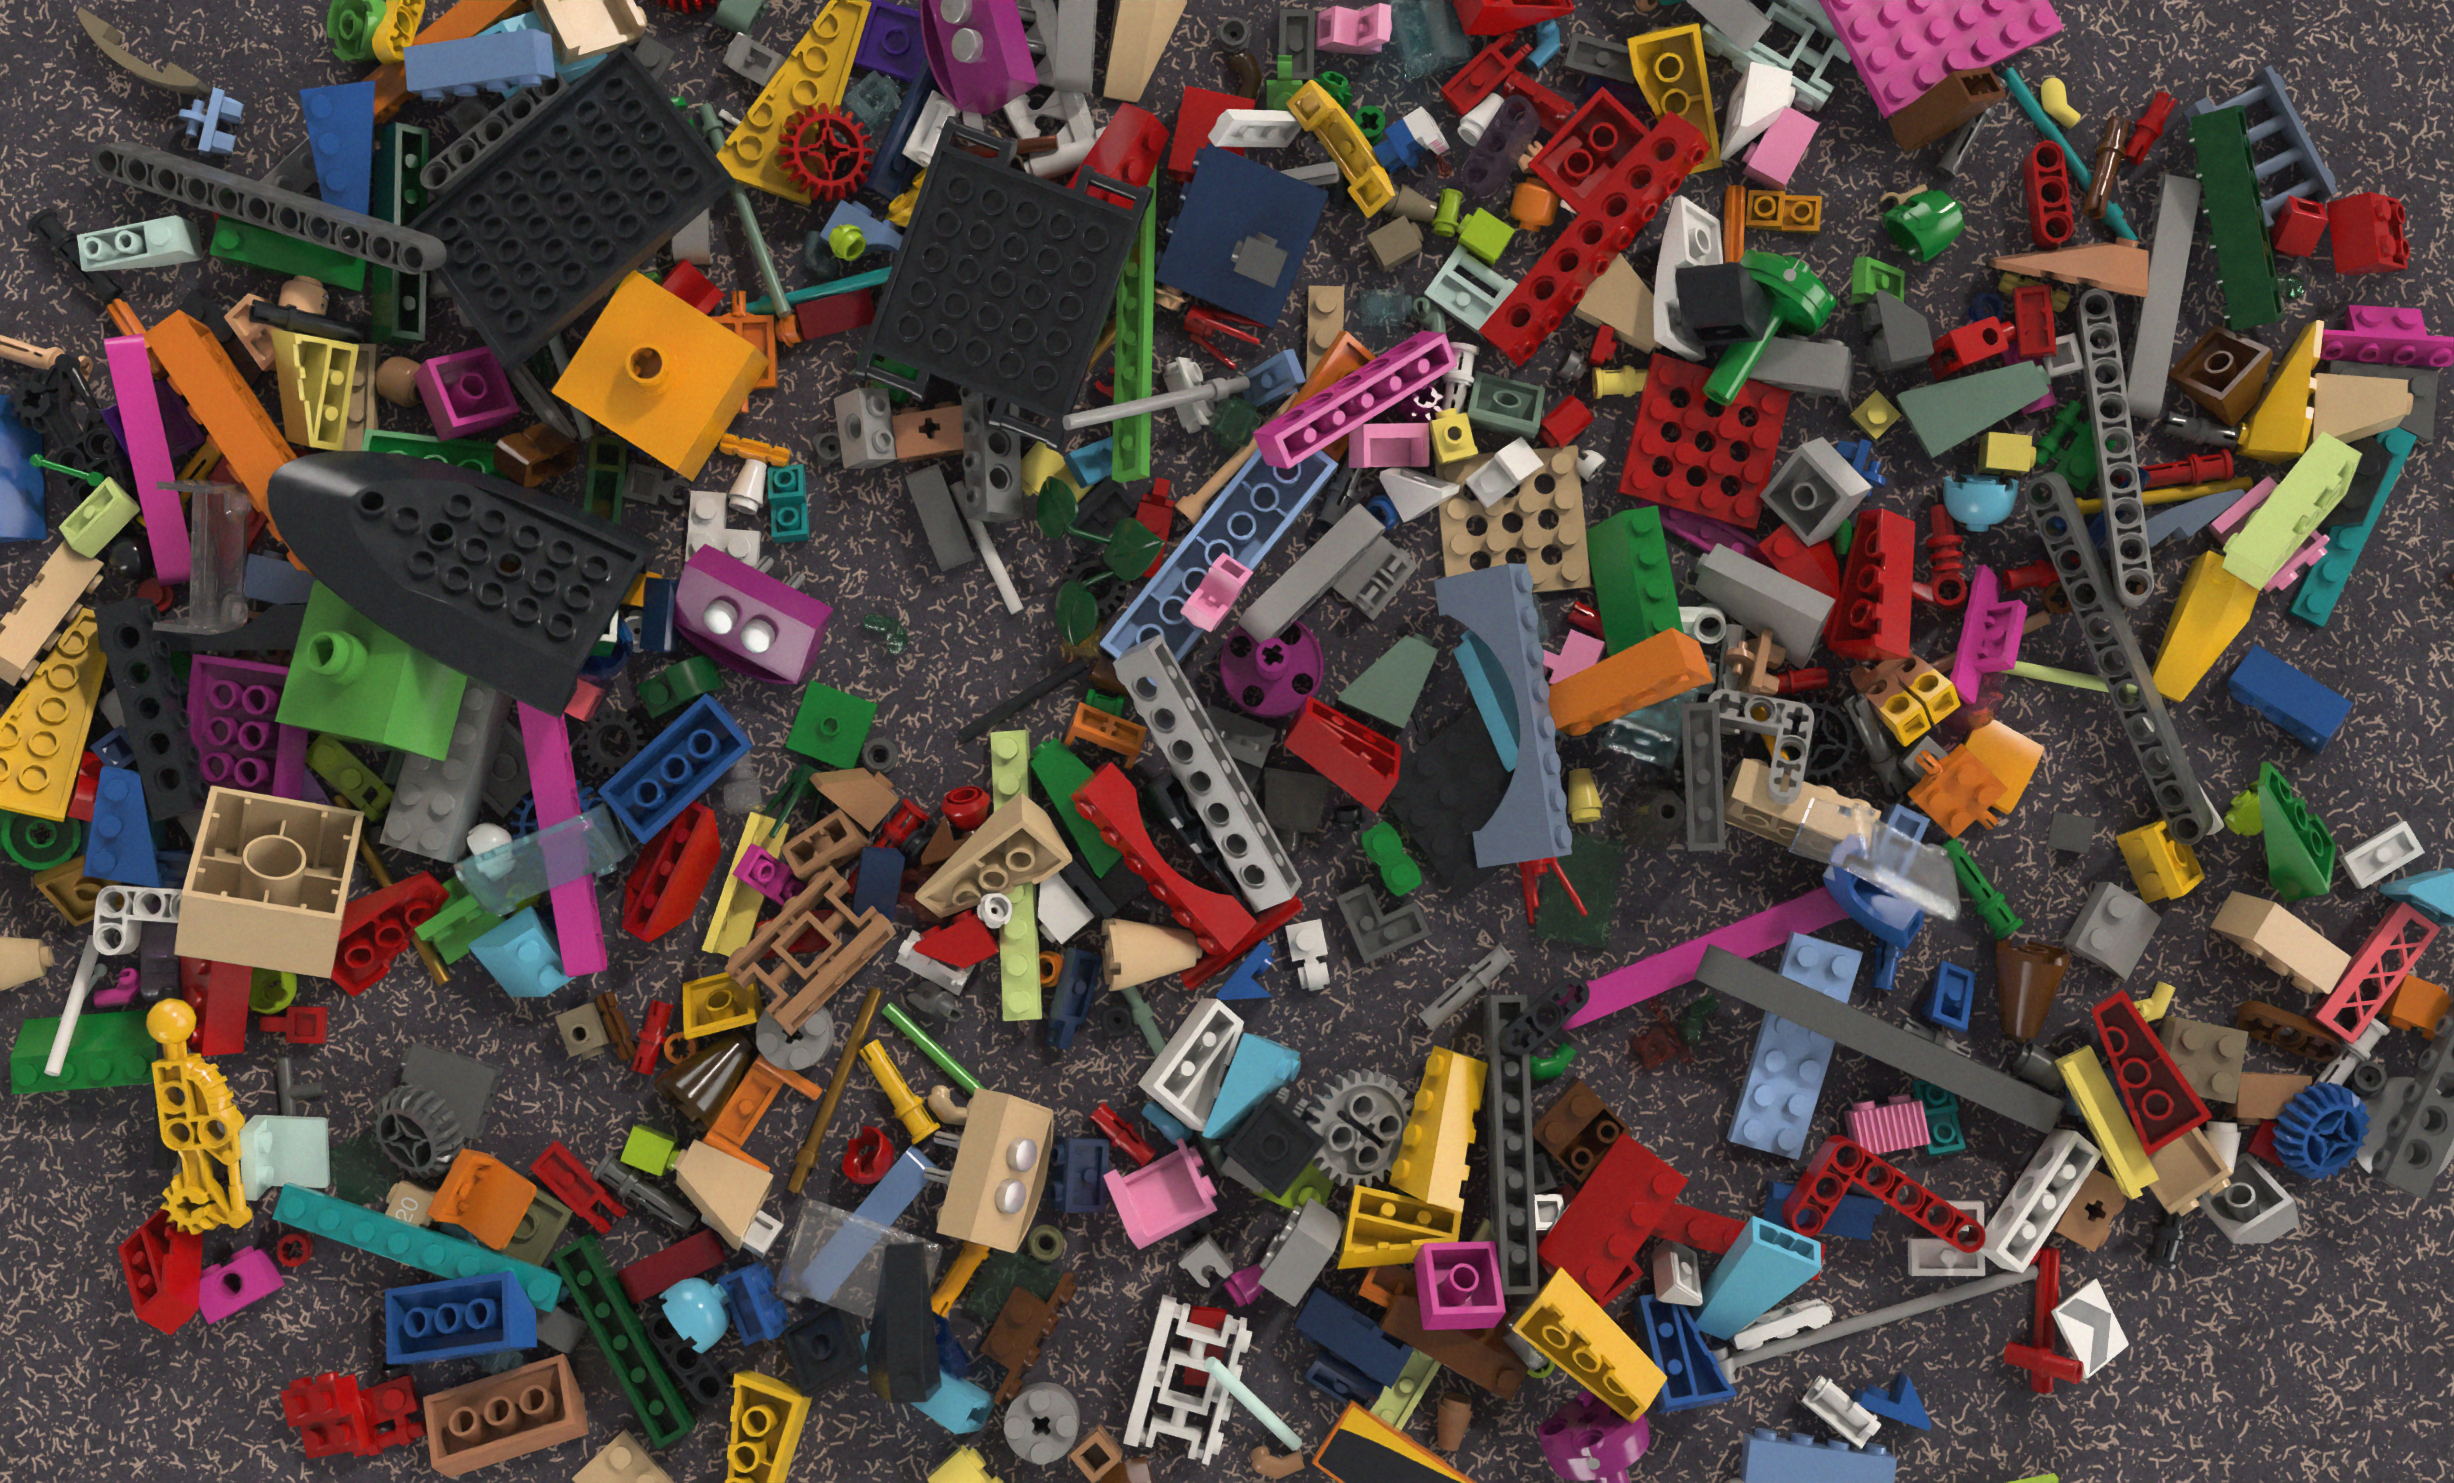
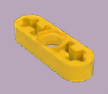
M425 0L386 1L387 11L372 38L374 53L384 65H391L404 60L403 47L412 45L425 9Z

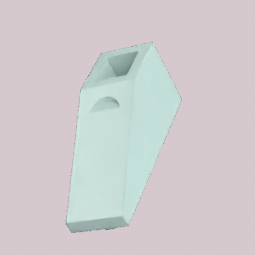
M177 215L77 235L81 270L85 272L160 267L203 260L199 225Z

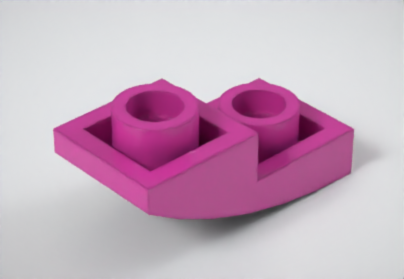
M752 843L733 872L735 877L781 907L791 897L799 896L808 887V883L797 878L790 866L781 863L763 848Z

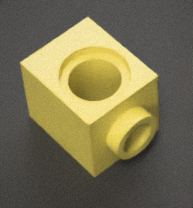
M1998 432L1984 434L1980 437L1977 472L2000 475V472L2004 471V475L2019 477L2028 473L2030 468L2034 466L2036 459V448L2032 446V436Z

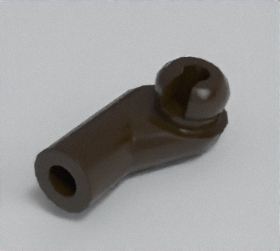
M1235 53L1230 60V65L1235 72L1239 73L1242 79L1237 96L1254 100L1262 82L1260 69L1255 57L1250 53Z

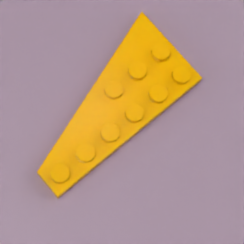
M830 0L802 40L796 45L785 63L777 71L717 153V158L737 182L809 207L811 202L809 196L810 188L799 194L797 187L800 185V182L796 179L793 183L788 184L786 181L787 177L793 174L791 170L781 171L779 165L787 161V158L777 156L776 151L787 146L781 144L777 139L780 134H788L783 128L784 123L787 121L795 123L792 115L796 111L805 115V107L807 105H812L818 112V106L821 103H826L829 114L835 105L840 106L871 2L866 0ZM818 125L810 126L803 131L799 147L815 143ZM825 145L814 152L825 154ZM802 161L805 168L818 178L815 165L809 161Z
M82 608L57 641V645L49 656L40 664L35 671V675L27 686L21 690L0 719V809L60 822L65 820L108 664L106 653L99 652L97 621L93 610Z

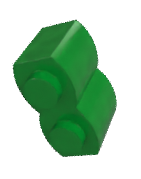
M1383 821L1360 835L1361 845L1365 854L1373 863L1379 866L1381 880L1393 895L1400 897L1422 884L1421 874L1416 863L1403 853L1401 839L1390 824Z

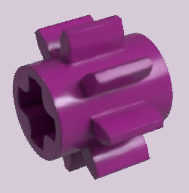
M1432 383L1426 384L1402 399L1401 401L1403 402L1400 404L1397 412L1403 413L1407 423H1428L1430 418L1436 420L1435 413L1442 411L1437 405L1443 396L1437 394Z

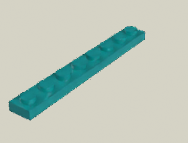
M291 1182L284 1184L272 1218L452 1280L511 1271L535 1308L550 1313L556 1308L565 1282L561 1273Z

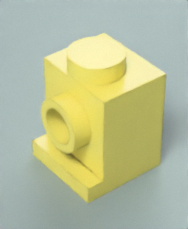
M1451 408L1435 413L1436 420L1429 422V434L1437 466L1469 459L1478 454L1467 412L1457 414L1456 408ZM1449 428L1458 430V440H1452L1448 437Z

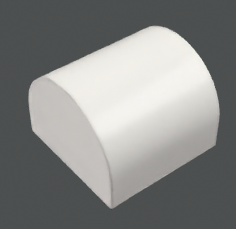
M2075 333L2056 338V357L2042 358L2050 379L2084 369Z

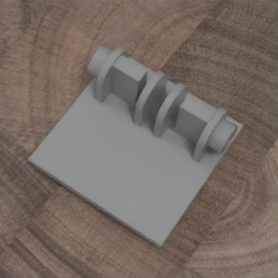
M1381 536L1331 587L1374 621L1419 565L1410 559V554L1404 549H1398Z

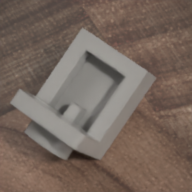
M738 32L727 48L723 64L747 79L766 87L787 58L757 43L745 34Z

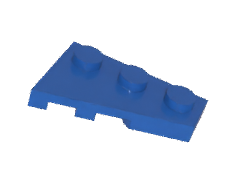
M109 766L101 768L83 872L84 876L160 888L163 885L156 860V844L152 837L149 804L140 772Z

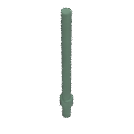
M1135 985L1122 989L1121 991L1131 1008L1129 1013L1134 1024L1140 1025L1157 1058L1166 1044L1152 1019L1154 1013L1148 1002H1143ZM1195 1130L1219 1178L1227 1175L1220 1171L1226 1158L1216 1139L1206 1138L1202 1136L1203 1131Z

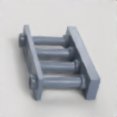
M2272 65L2264 68L2253 77L2257 85L2256 87L2218 106L2211 104L2209 98L2206 97L2184 111L2187 120L2192 125L2190 117L2235 105H2243V108H2246L2262 99L2265 100L2273 118L2248 130L2250 143L2253 144L2281 130L2290 149L2255 166L2258 181L2295 162H2298L2307 181L2266 201L2261 199L2267 228L2274 224L2271 218L2272 213L2283 208L2288 195L2304 198L2314 193L2320 203L2338 192L2333 173L2324 166L2285 92L2284 80L2279 74L2275 73Z

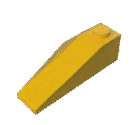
M2316 320L2303 328L2259 396L2257 403L2244 419V423L2241 422L2237 426L2240 431L2239 438H2233L2234 441H2238L2237 455L2279 465L2304 454L2314 413V408L2308 407L2307 401L2317 387V379L2311 377V370L2316 367L2320 359L2324 328L2323 321Z

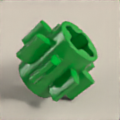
M1326 71L1320 75L1319 79L1312 78L1344 110H1348L1353 95L1349 93L1351 87L1348 86V80L1343 75L1333 71Z

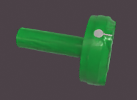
M1751 249L1746 250L1739 262L1774 303V307L1763 341L1733 343L1728 346L1702 388L1704 394L1713 401L1724 406L1732 404L1777 330L1805 337L1813 336L1824 325L1837 304L1835 297L1828 292L1824 284L1811 273L1810 268L1801 260L1789 255L1781 256L1770 252H1757Z

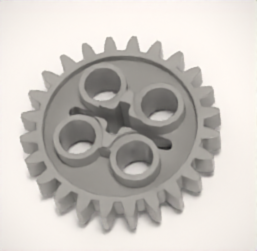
M1365 1068L1362 1069L1359 1075L1358 1072L1350 1069L1347 1080L1339 1074L1335 1075L1336 1086L1333 1087L1325 1082L1323 1084L1326 1091L1324 1097L1319 1094L1313 1095L1314 1099L1319 1103L1317 1108L1307 1107L1306 1109L1313 1115V1119L1305 1122L1327 1140L1326 1144L1314 1157L1316 1159L1312 1165L1320 1171L1323 1170L1322 1175L1329 1180L1334 1178L1333 1181L1340 1186H1344L1347 1182L1349 1186L1354 1188L1355 1185H1359V1182H1361L1366 1187H1371L1372 1177L1380 1182H1384L1383 1171L1388 1170L1391 1172L1393 1163L1397 1160L1404 1129L1411 1117V1114L1407 1111L1414 1104L1404 1099L1407 1091L1397 1087L1398 1082L1390 1077L1386 1079V1075L1378 1071L1373 1074V1072ZM1361 1097L1359 1107L1353 1110L1354 1102ZM1341 1110L1348 1117L1357 1121L1360 1126L1382 1140V1145L1378 1147L1372 1140L1363 1136L1357 1129L1339 1118L1337 1112ZM1387 1117L1385 1126L1379 1130L1381 1120ZM1340 1127L1339 1136L1332 1141L1334 1131ZM1366 1147L1365 1155L1358 1159L1360 1151Z

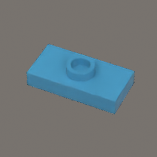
M1113 435L1070 452L1063 458L1081 489L1103 481L1109 475L1112 476Z

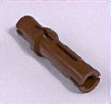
M2111 116L2108 118L2103 141L2096 149L2095 154L2098 159L2086 202L2082 209V213L2086 217H2089L2091 209H2094L2091 219H2102L2105 217L2119 162L2123 161L2126 154L2124 144L2131 122L2124 118L2122 126H2119L2122 116Z

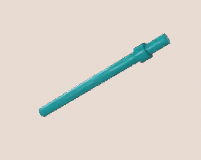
M2009 68L2001 74L2002 79L2007 82V86L2047 141H2054L2063 149L2066 167L2088 195L2092 175L2014 68ZM2109 200L2106 215L2100 219L2105 227L2109 225L2117 237L2137 240L2138 238L2122 218L2124 213L2116 202L2112 204Z
M893 266L785 293L789 307H793L794 305L887 282ZM769 294L760 296L758 301L746 303V312L754 315L777 314Z

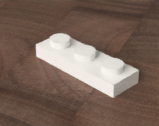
M1226 109L1218 117L1216 125L1209 133L1208 138L1215 147H1288L1302 126L1291 111Z

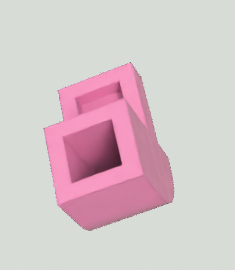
M1378 3L1361 11L1333 6L1317 13L1315 49L1330 53L1365 55L1382 52V44L1389 42L1392 31L1391 6Z
M1223 552L1211 565L1201 584L1185 602L1180 613L1186 616L1194 626L1204 628L1211 633L1213 629L1216 630L1253 574V571Z
M1571 629L1560 656L1543 650L1544 676L1546 677L1548 672L1552 673L1549 680L1550 686L1601 662L1607 650L1605 642Z

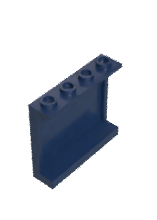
M1207 143L1205 149L1198 148L1194 157L1192 168L1197 169L1192 183L1186 181L1178 200V202L1183 203L1179 217L1173 215L1168 224L1165 236L1170 237L1166 251L1159 249L1155 258L1154 270L1157 271L1155 280L1275 328L1330 192L1221 147H1215L1212 143ZM1257 232L1277 239L1276 247L1289 252L1274 288L1233 271L1236 263L1230 260L1238 240L1245 243L1247 236L1255 238Z

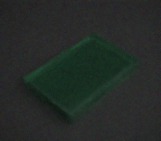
M1572 833V854L1556 858L1582 901L1588 915L1586 917L1581 916L1552 867L1548 865V873L1545 874L1535 936L1607 949L1625 842Z

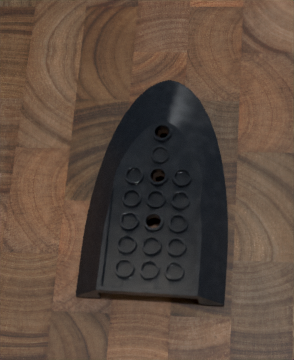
M330 451L306 455L287 462L278 468L269 479L267 488L269 511L279 534L295 556L326 587L379 627L439 663L560 719L577 691L579 672L639 572L646 575L662 548L661 543L546 493L479 471L409 455L374 451ZM506 561H513L520 565V569L514 573H506L499 567Z

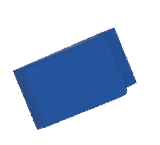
M1262 940L1215 996L1220 1000L1272 997L1251 976L1254 972L1261 976L1274 961L1270 956L1274 949Z
M1942 960L1935 971L1932 995L1921 1008L1920 1013L1931 1021L1965 1033L1968 1028L1976 973Z
M1900 1371L1891 1399L1888 1398L1890 1392L1871 1384L1868 1385L1867 1390L1856 1387L1852 1398L1854 1403H1858L1867 1410L1930 1431L1932 1424L1910 1378Z

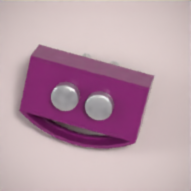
M920 0L922 36L930 68L941 91L958 110L990 115L1039 85L1030 53L1042 55L1046 51V45L1044 42L1027 39L1021 20L1035 21L1037 14L1034 9L1017 6L1015 0Z
M704 544L685 563L675 596L673 625L698 649L729 669L769 683L797 684L816 661L833 608L797 590L805 580L803 573L800 575V572H796L785 584L766 575L765 573L774 563L773 559L769 558V556H764L754 567H751L727 555L725 552Z

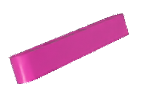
M140 333L103 339L159 586L196 581L195 565L143 335Z

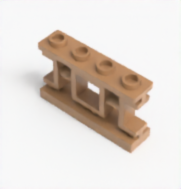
M829 866L825 871L817 872L809 880L808 887L799 896H793L787 900L781 909V913L772 922L767 921L761 925L754 935L755 938L745 948L740 947L735 950L724 968L730 977L744 990L759 978L777 996L765 1010L790 1036L896 934L892 923L882 913L879 914L873 906L858 918L839 900L850 889V886L832 866ZM826 898L836 911L822 924L810 911L822 899ZM848 920L860 934L844 947L833 934ZM812 926L831 946L805 970L786 950ZM770 949H773L784 962L768 976L756 963ZM795 972L807 985L791 999L780 985Z

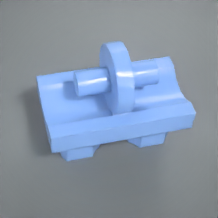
M213 87L207 115L202 114L205 102L194 99L191 111L181 109L178 117L188 122L186 135L197 137L199 126L203 127L198 147L200 151L199 156L210 158L211 153L220 156H232L236 136L219 132L217 128L220 119L240 125L244 104L225 97V90Z

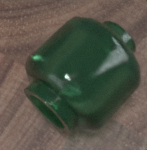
M1235 395L1232 396L1231 400H1221L1209 423L1210 431L1217 435L1214 442L1231 451H1234L1236 445L1240 447L1249 446L1254 438L1253 432L1258 430L1261 424V417L1256 413L1258 407Z

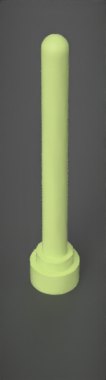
M2016 661L2014 669L1997 671L2109 693L2103 677L2020 661ZM2127 684V691L2130 696L2139 699L2140 692L2138 688L2132 684Z

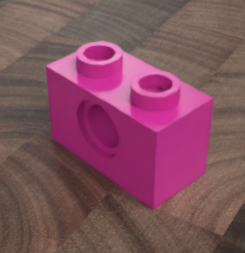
M252 1245L231 1255L233 1262L222 1268L220 1263H217L201 1271L199 1307L208 1325L222 1320L285 1286L266 1247L254 1251ZM233 1273L238 1275L242 1281L240 1291L236 1290L231 1284Z

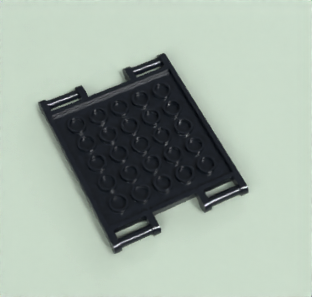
M948 116L857 363L855 377L864 381L872 379L910 393L913 399L924 402L927 398L933 375L997 398L989 420V427L999 431L1002 428L1045 443L1046 448L1058 452L1066 430L1062 422L1063 417L1072 414L1146 209L1151 203L1154 189L1145 185L1141 187L1131 185L1098 173L1095 167L1084 164L1072 190L1009 167L1017 151V139L1008 136L1003 139L961 124V119ZM957 137L996 151L998 156L996 161H992L953 147V141ZM1093 186L1135 202L1132 210H1128L1087 195L1088 189ZM876 354L918 369L917 379L914 380L874 365ZM1013 404L1053 419L1054 423L1051 430L1007 414L1009 405Z

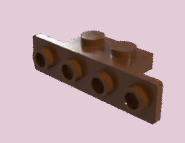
M1071 1271L1063 1275L1048 1303L1021 1286L1014 1288L979 1350L1010 1369L993 1399V1402L997 1405L1006 1403L1008 1399L1013 1401L1021 1391L1024 1382L1019 1379L1026 1367L1032 1369L1042 1352L1041 1349L1037 1348L1044 1335L1050 1337L1060 1320L1056 1316L1062 1303L1067 1305L1077 1291L1078 1286L1074 1284L1078 1276L1076 1273Z

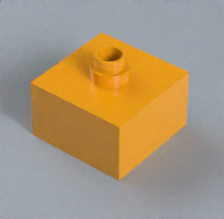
M633 270L623 279L551 392L693 482L770 361L750 342L636 270Z

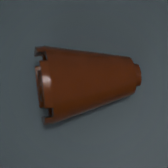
M2001 939L1996 942L1995 947L2001 1031L2007 1033V1039L2028 1043L2030 1038H2036L2040 1033L2069 967L2071 954L2063 955L2064 949L2045 943L2027 941L2028 945L2014 947L2012 946L2013 939Z

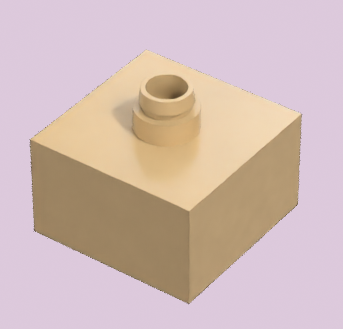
M211 785L181 894L174 955L331 979L354 872L364 812Z

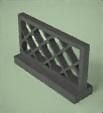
M1719 702L1681 704L1688 851L1726 850Z

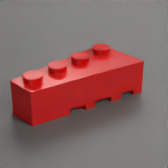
M1883 508L1858 512L1829 640V650L1858 661L1909 659L1915 540L1914 521Z

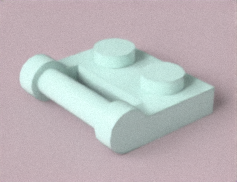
M1459 244L1424 292L1423 297L1482 337L1478 330L1515 289L1518 283L1510 278L1508 280L1504 279L1467 253L1468 249ZM1460 265L1499 293L1495 298H1492L1454 270Z

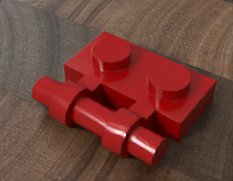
M411 1374L359 1390L371 1446L352 1451L355 1457L366 1454L374 1456L383 1453L384 1448L396 1444L401 1446L414 1443L415 1438L427 1434V1426L423 1420L411 1424L408 1417L409 1413L421 1409ZM394 1419L395 1430L379 1434L377 1424Z

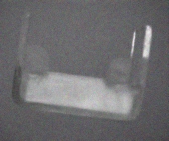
M208 479L158 481L157 489L193 492L189 617L153 622V630L213 635L239 629L248 618V606L245 603L247 521L252 504L246 497L248 493L245 487L239 484Z
M1812 797L1789 852L1842 868L1923 910V914L1951 923L1957 922L1962 909L1953 860L1947 857L1948 850L1931 843H1927L1926 846L1874 818L1876 811L1864 805L1854 803L1853 807L1850 808Z

